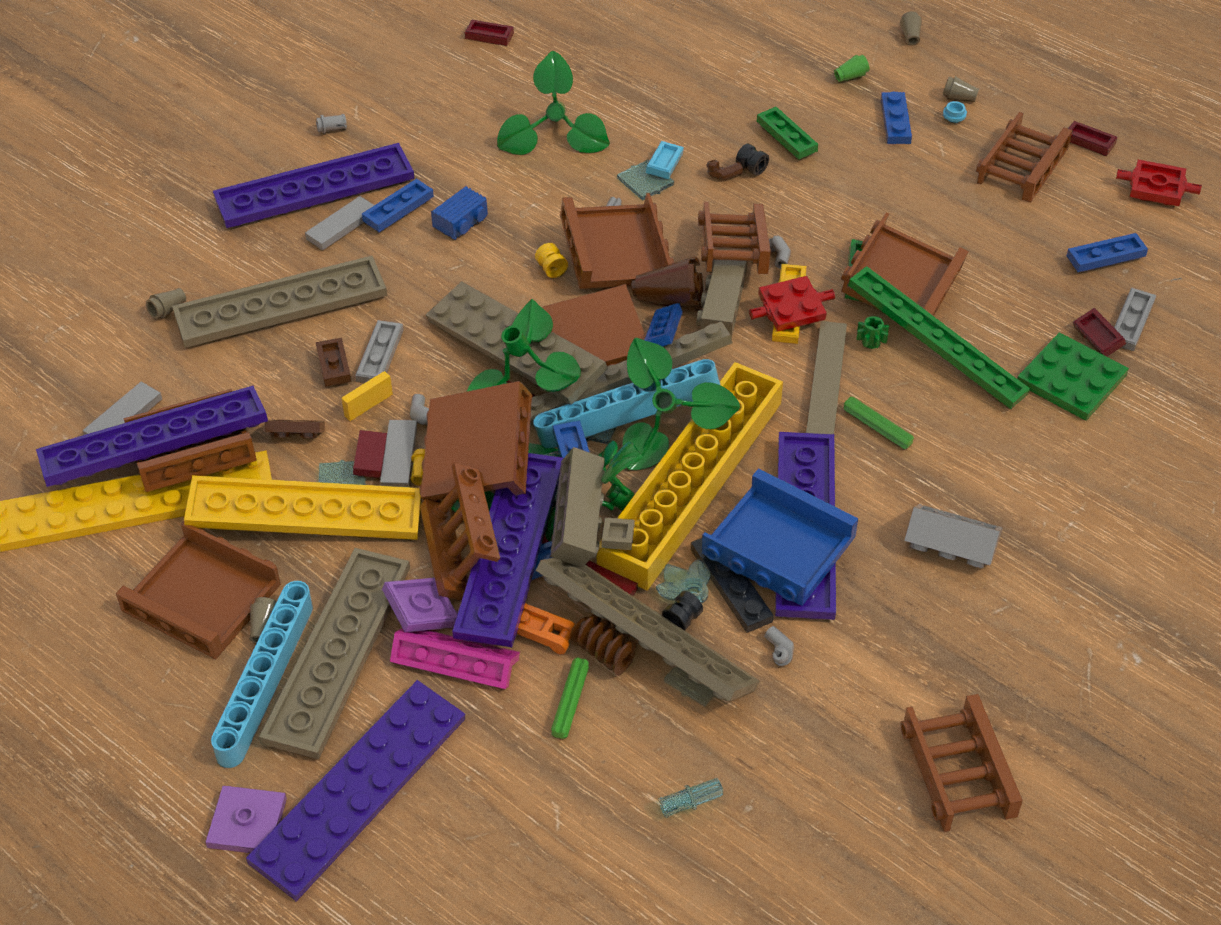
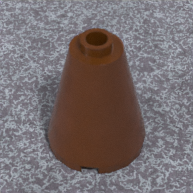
M690 257L636 275L635 281L631 283L633 296H637L638 301L665 305L678 303L681 307L701 308V304L698 301L702 299L704 286L702 273H698L696 270V266H700L698 257Z

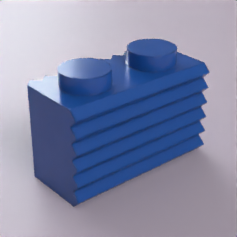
M465 186L431 211L432 227L456 240L461 234H466L474 224L486 218L488 214L486 197Z

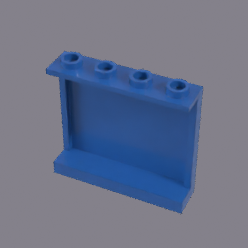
M758 468L752 475V486L713 534L703 533L702 554L706 555L710 560L717 561L731 568L735 573L752 579L758 585L771 589L786 600L803 606L856 537L858 518Z

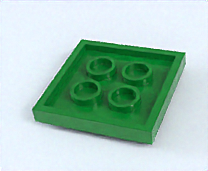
M1059 332L1018 375L1017 379L1029 387V391L1087 421L1127 376L1129 368Z

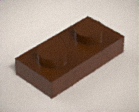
M342 337L316 342L325 387L352 382Z
M270 419L265 422V432H273V437H290V433H300V438H317V433L325 431V421Z

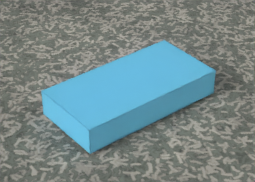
M661 141L646 167V173L669 180L683 155L684 147Z

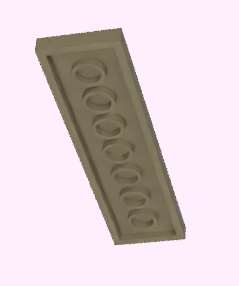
M368 256L174 305L172 308L186 348L387 296V289L373 256Z
M461 281L426 314V317L430 323L505 366L502 350L506 346L501 335L504 329L512 325L519 313ZM553 332L540 342L531 341L529 345L543 362H546L547 357L553 352H565L576 359L581 369L580 378L563 390L550 392L570 405L608 369L605 361ZM528 353L522 357L510 354V369L538 385L535 376L541 366Z
M354 548L259 736L261 744L319 760L391 610V606L382 591L385 582L405 580L410 570L409 561Z
M556 558L540 561L536 571L545 576L544 580L547 583L561 587L568 592L567 595L571 599L585 603L591 608L593 614L615 624L614 627L618 631L630 634L638 639V643L643 648L657 652L663 656V660L667 664L679 667L687 672L689 679L712 689V693L717 698L730 702L755 691L759 683L758 679L587 565L580 567Z

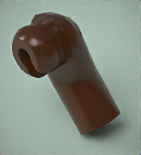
M717 160L708 161L706 164L708 168L707 173L711 177L723 180L743 173L742 165L739 162L727 167H720Z

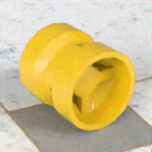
M554 243L543 244L535 253L536 261L543 267L548 277L557 278L566 272L568 261Z

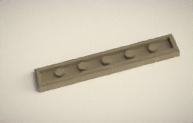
M821 321L806 433L834 434L847 328L845 323Z

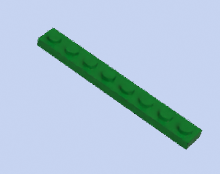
M866 266L850 278L848 284L850 288L1008 408L1012 409L1028 395L1029 387Z

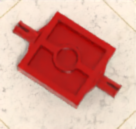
M1139 159L1133 172L1118 169L1116 179L1130 181L1132 187L1130 197L1163 203L1165 205L1179 206L1182 195L1185 192L1200 195L1202 185L1187 182L1185 176L1187 168Z
M808 276L759 287L758 295L763 306L749 309V315L751 320L766 316L773 323L777 332L826 320L827 312L822 302L834 300L835 293L833 289L817 292L813 288Z

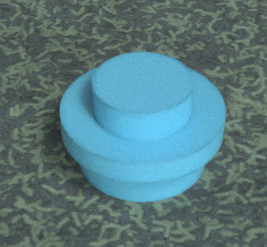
M957 101L949 102L943 110L944 118L952 123L963 121L967 115L965 105Z

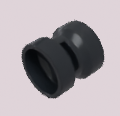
M747 143L738 151L736 163L739 162L742 168H748L749 172L758 176L767 168L769 155L763 151H757L756 147Z
M682 591L675 598V603L669 604L662 611V616L685 631L691 625V619H696L703 612V605L694 594Z

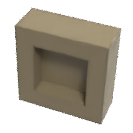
M605 517L602 548L632 550L635 520Z

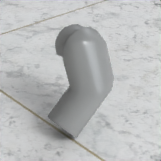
M773 236V238L769 239L770 251H777L775 266L781 269V264H788L791 250L782 237Z
M414 394L411 401L410 417L412 420H417L419 424L428 425L427 412L429 408L425 407V397L421 394Z
M772 626L766 631L764 637L775 646L772 653L773 660L779 666L788 665L793 659L794 643L775 626Z

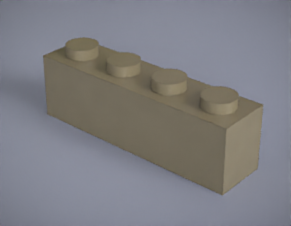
M712 261V272H709L712 275H707L705 290H708V292H703L701 299L703 311L699 310L696 325L701 326V329L722 321L732 339L748 261Z
M573 447L561 461L550 557L583 567L591 558L597 555L599 550L597 532L602 522L601 517H599V510L604 500V494L601 493L603 484L601 479L605 473V470H603V457Z

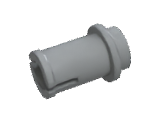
M345 114L328 117L320 115L319 118H316L318 132H323V134H326V131L347 129Z

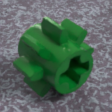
M867 317L864 323L858 322L856 340H862V344L866 348H878L881 342L887 343L889 325H884L883 320L879 317Z

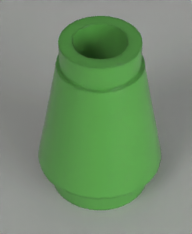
M855 55L834 70L835 78L838 82L863 77L870 70L869 63L864 55Z

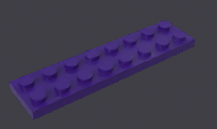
M395 143L213 190V195L226 228L402 183L415 179L414 171L400 144Z
M249 386L36 449L46 486L49 487L62 485L69 480L79 477H89L96 472L106 469L119 468L126 463L136 460H146L153 455L172 452L193 443L199 444L213 437L229 435L233 431L243 428L256 427L260 423L267 422L268 418L254 386Z
M779 432L778 478L835 506L834 434ZM836 563L803 606L793 601H788L776 593L775 616L835 620Z
M528 453L526 494L514 495L508 488L496 489L489 514L500 559L498 562L480 558L471 569L452 631L453 639L513 648L558 488L561 461L564 458Z
M416 680L246 857L247 864L297 902L464 722L465 713L419 680Z

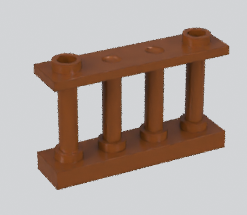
M1019 112L1014 120H1009L1005 132L985 159H980L976 168V172L979 173L977 183L982 184L989 174L1020 185L1021 189H1024L1022 200L1031 203L1067 152L1073 130L1063 127L1058 136H1050L1022 126L1024 113ZM1017 135H1021L1050 147L1043 150L1015 140ZM1008 148L1039 158L1040 161L1033 163L1005 152ZM998 161L1029 171L1031 174L1022 176L995 165Z
M704 201L703 211L698 212V226L703 228L704 246L701 249V262H706V272H712L713 260L752 261V264H757L758 274H768L771 251L764 205L753 203V213H748V215L710 214L709 202ZM711 224L747 225V227H743V226H719V225H711ZM712 235L749 237V239L712 237ZM713 247L751 249V251L713 249Z
M453 463L451 467L455 486L441 503L425 499L420 505L438 596L462 601L467 586L466 575L480 558L498 562L500 555L479 469ZM459 499L460 507L452 516L451 508ZM464 521L466 529L457 538L456 529ZM469 544L471 552L462 561L461 552Z
M979 694L966 696L964 708L961 709L960 713L918 721L913 706L906 707L904 721H901V732L905 740L909 739L932 800L931 810L933 817L936 821H940L944 832L950 831L954 814L996 806L1001 808L1005 820L1018 817L1023 800ZM962 725L964 728H968L971 734V739L928 747L923 735L926 732ZM974 752L979 754L982 761L981 766L939 774L933 759ZM984 778L986 781H990L993 792L989 794L949 801L944 786Z

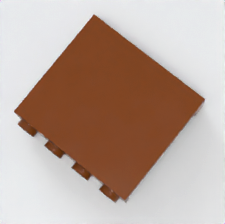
M646 193L644 204L575 208L573 197L562 198L560 218L579 289L616 287L625 284L626 286H631L632 281H635L636 275L674 263L673 257H670L668 253V240L663 237L662 221H658L657 205L653 203L650 193Z
M886 212L881 221H875L870 232L872 235H866L861 245L863 250H857L851 261L852 267L847 266L841 277V280L844 281L841 292L878 309L848 286L850 278L867 266L934 316L959 274L969 251L959 247L954 257L887 226L886 222L889 213Z
M626 284L542 307L553 320L551 332L605 361L607 367L627 360L628 351L633 339L640 338L644 340L646 337Z
M520 381L430 399L429 411L427 412V435L424 438L423 478L420 485V495L423 500L439 502L455 486L451 467L453 463L479 469L484 492L508 488L514 495L526 494L532 394Z
M232 389L123 419L125 423L229 393L232 392ZM245 428L233 431L229 435H220L207 439L199 444L193 443L183 446L172 452L156 454L146 460H136L145 492L191 480L192 475L205 476L257 461L250 433Z
M183 521L181 528L184 536L133 590L123 585L116 592V596L122 612L216 660L250 621V606L254 603L255 599L259 597L270 598L281 585L278 569L270 560H262L252 555L245 548L240 549L229 544L222 537H215L207 533L203 528L185 525Z

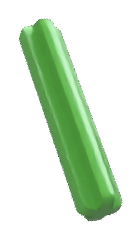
M849 397L845 401L844 410L887 439L903 449H908L912 445L913 435L855 397Z
M576 657L572 661L551 728V734L555 738L565 739L568 737L589 669V662L586 659Z

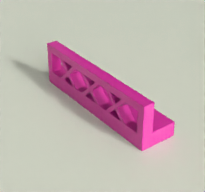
M403 628L394 633L390 662L506 689L509 687L512 666L519 661L520 652L479 642L453 639V636L428 630L404 632Z

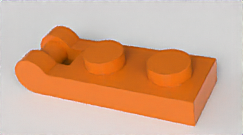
M525 603L517 634L546 645L557 654H565L569 648L570 633L575 623ZM553 629L559 631V635L552 633Z

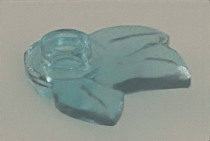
M700 559L694 561L688 571L670 564L665 565V582L656 586V590L662 597L668 600H675L682 591H688L692 594L695 593L694 595L701 603L707 600L709 593L707 583L710 580V571Z

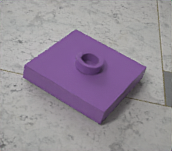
M435 578L384 583L382 591L404 632L454 627L458 614L448 597L438 596Z
M222 786L205 842L207 848L251 853L281 822L287 800L286 793Z

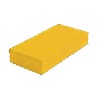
M384 371L343 396L341 399L344 417L352 421L393 395L390 375Z

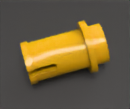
M422 448L417 449L411 456L413 463L411 482L418 486L422 484L423 478L422 461L425 457V449Z

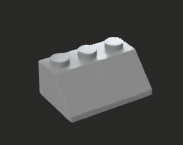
M918 504L913 508L904 541L910 542V547L924 552H927L928 548L939 551L938 555L951 560H955L956 556L968 559L967 564L984 568L985 564L991 565L1003 527Z

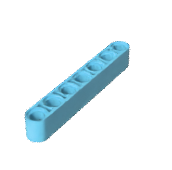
M709 359L699 360L672 369L667 378L659 380L662 389L670 390L677 399L693 401L692 390L701 383L712 382L721 385L715 363ZM630 383L576 401L572 405L567 404L537 415L533 420V424L540 444L545 448L557 447L553 435V425L580 420L584 435L588 437L656 414L657 409L652 402L653 395L656 392L655 383L646 389H641L634 383Z
M292 581L283 588L212 735L211 743L216 760L224 768L236 767L243 761L309 620L313 605L309 587L305 582Z

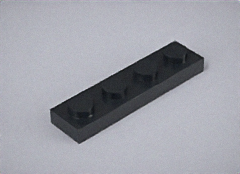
M702 538L691 542V551L746 633L773 623L774 615L748 577L737 574L731 568L717 561L710 560L706 555L702 554Z

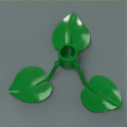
M551 51L537 65L533 73V82L536 88L543 94L552 93L553 102L548 105L546 115L531 125L526 115H513L503 123L497 137V147L500 150L516 155L530 153L538 142V135L533 128L549 118L555 122L563 119L572 128L567 134V141L576 151L594 153L610 145L605 125L597 115L592 113L581 114L576 118L575 124L565 115L566 107L562 102L558 101L557 93L566 94L570 91L573 84V74L566 60L556 51Z
M531 299L519 312L512 325L502 332L501 338L506 346L502 350L505 358V375L503 376L502 372L496 369L485 370L473 379L467 391L507 384L506 382L510 379V354L522 357L528 353L541 366L535 376L538 386L548 392L560 391L575 383L581 376V369L576 359L568 353L553 352L547 357L546 362H543L529 346L531 341L540 342L544 340L553 329V320L547 311L540 307L534 299Z
M634 338L627 355V372L631 381L641 389L649 388L655 383L656 392L653 395L652 402L657 411L653 428L644 422L631 425L623 436L622 446L627 442H632L643 456L626 467L629 470H642L659 463L667 453L669 439L665 434L657 431L660 427L661 415L663 413H671L677 405L693 407L691 417L698 426L704 429L721 427L740 409V404L733 393L716 383L705 382L695 386L692 390L693 401L677 399L670 390L662 389L659 380L667 378L671 373L673 364L671 355L659 344L640 338Z
M612 440L598 454V456L604 458L603 470H605V473L602 476L601 482L604 484L610 482L612 484L606 493L609 502L603 501L601 506L607 507L611 511L615 507L623 511L635 495L633 491L623 485L616 477L618 473L630 464L643 457L632 442H627L617 452V442ZM556 505L551 510L545 530V537L549 542L553 535Z

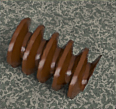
M595 614L590 617L581 618L574 625L570 633V639L573 642L578 643L582 649H586L591 656H595L597 661L604 663L606 668L613 670L615 675H621L627 670L633 661L634 651L637 647L636 641L630 640L627 642V634L621 633L618 635L619 631L614 626L610 628V622L607 619L601 621V617Z

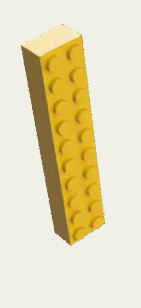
M734 362L721 379L720 384L733 393L740 404V409L724 425L716 429L701 428L691 419L618 516V519L635 520L632 550L602 548L601 539L597 552V565L638 583V587L648 591L781 405L783 381Z

